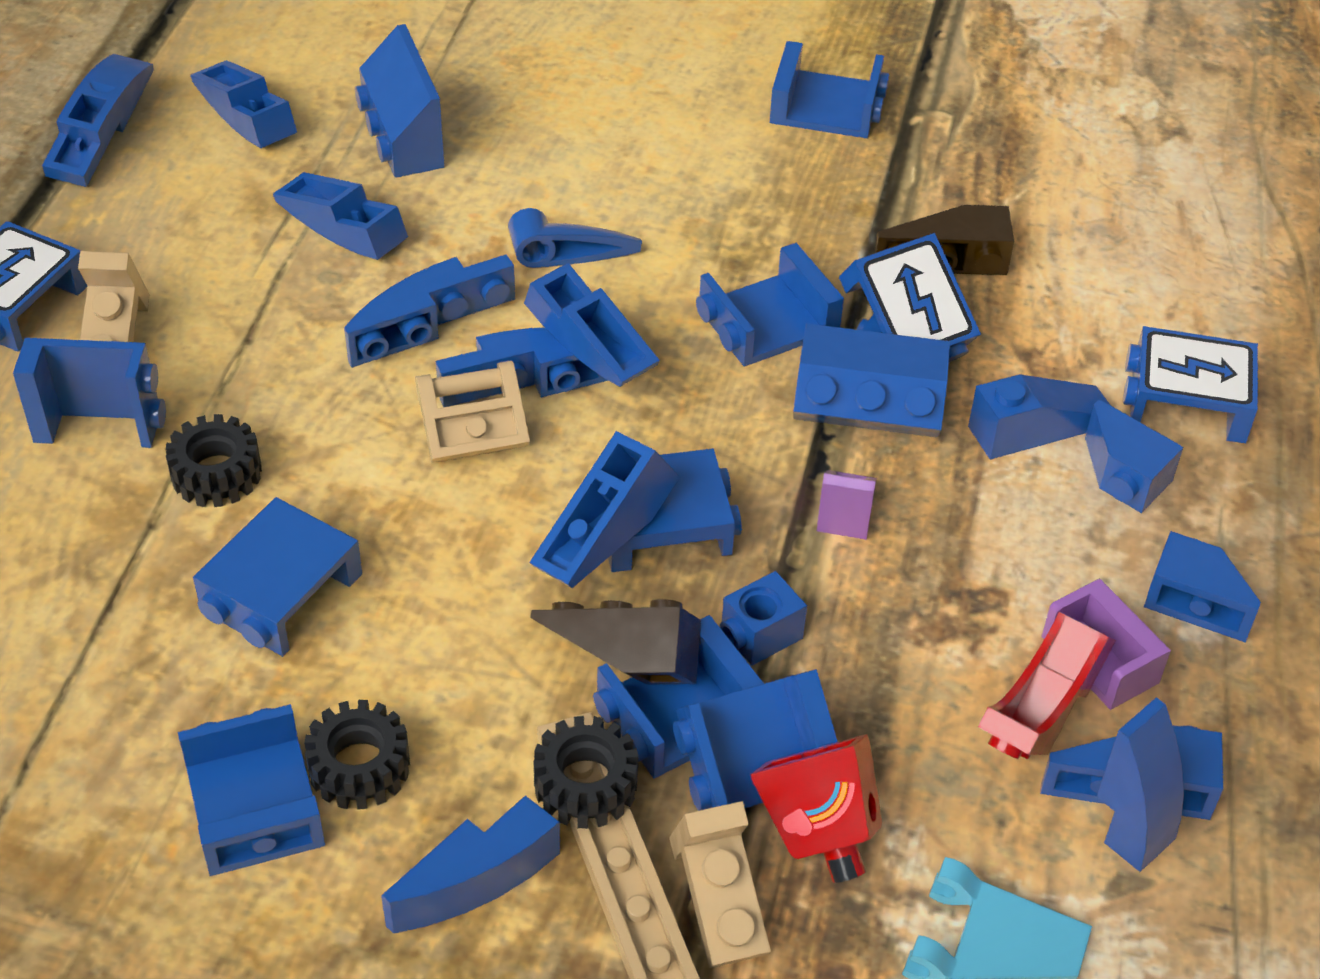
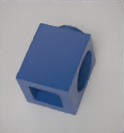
M774 571L723 597L720 628L748 663L753 666L803 639L807 605L777 571Z

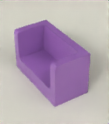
M1100 578L1054 601L1050 605L1042 633L1043 639H1045L1060 612L1116 640L1091 688L1110 710L1160 683L1171 650Z

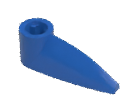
M534 208L521 209L514 213L508 223L516 258L520 264L526 267L563 266L567 263L570 265L611 259L641 251L642 240L640 238L585 225L548 223L544 213Z

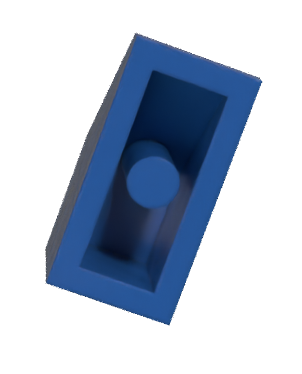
M1100 399L1093 405L1085 440L1099 488L1118 501L1142 513L1173 481L1184 447Z
M1170 531L1154 573L1144 608L1246 643L1261 602L1222 548Z

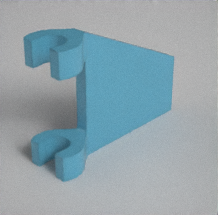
M944 858L940 871L935 876L929 897L947 905L970 906L955 956L953 957L937 941L918 935L913 950L908 955L902 973L903 976L908 979H1077L1092 926L983 882L962 862L952 858Z

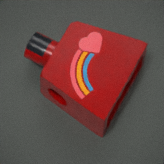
M867 734L768 761L750 774L753 784L787 850L794 859L823 853L833 883L848 881L866 873L857 844L870 840L882 828L872 752Z

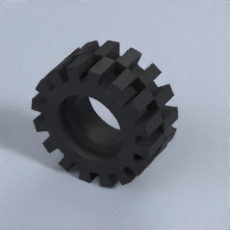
M214 414V419L211 422H206L205 415L196 417L198 423L196 426H192L189 421L181 425L183 434L174 431L170 435L171 443L167 442L165 448L171 482L176 493H181L182 499L188 503L195 497L197 506L206 507L208 500H213L214 507L223 506L222 499L229 497L232 504L240 501V491L248 496L253 491L252 483H259L261 479L260 472H262L255 432H251V427L246 422L240 426L239 418L233 416L226 423L224 422L223 414ZM213 456L230 457L226 461L215 465L198 464L202 460Z
M358 699V709H350L348 701L339 703L340 713L336 715L329 707L322 712L323 723L315 719L309 726L311 735H306L304 741L308 773L314 790L316 792L320 790L322 799L328 803L336 796L338 807L348 809L350 800H356L357 810L368 809L366 799L374 797L377 806L386 802L385 790H388L395 796L401 790L400 780L406 782L408 778V765H410L407 731L405 725L400 724V716L394 710L387 715L386 705L377 702L373 711L369 710L368 700ZM355 744H369L379 749V754L374 759L359 765L344 764L336 759L340 751Z
M575 716L574 727L569 728L565 720L556 723V735L548 729L542 735V745L537 744L534 750V786L538 803L543 801V809L552 816L558 810V821L568 826L571 817L577 818V828L588 829V819L595 818L597 826L601 827L608 825L609 812L616 820L624 815V805L631 807L635 800L638 779L637 748L633 749V739L628 733L621 737V726L612 722L606 730L604 729V718L594 716L592 725H584V716ZM593 761L606 767L608 774L596 782L580 783L567 778L564 775V769L575 762Z

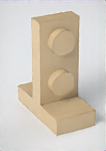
M80 251L78 269L88 285L80 340L133 342L137 311H148L150 294L129 253Z
M743 801L686 813L669 837L674 859H683L709 969L765 956L771 952L741 833L749 825Z

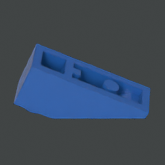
M1019 374L976 386L968 427L991 460L1085 434L1093 405L1099 399L1107 404L1109 402L1095 385Z
M616 431L529 563L571 588L575 587L653 520L680 477L656 450Z
M1173 725L1182 764L1184 790L1182 816L1211 820L1223 791L1222 733L1201 730L1194 726ZM1116 737L1050 753L1041 782L1040 794L1105 804L1097 798V794Z

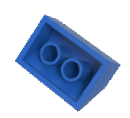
M406 24L397 25L359 68L361 85L355 86L357 105L360 112L365 111L368 132L371 137L377 136L376 146L380 161H388L394 178L445 168L440 97Z
M806 324L799 364L793 419L938 437L942 429L946 398L950 341Z

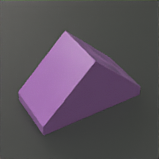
M827 470L823 477L816 531L867 539L877 478Z

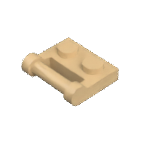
M513 361L497 363V368L433 379L430 374L415 377L417 396L421 407L431 463L529 446L530 439ZM500 387L503 393V398L438 408L436 402L438 397Z

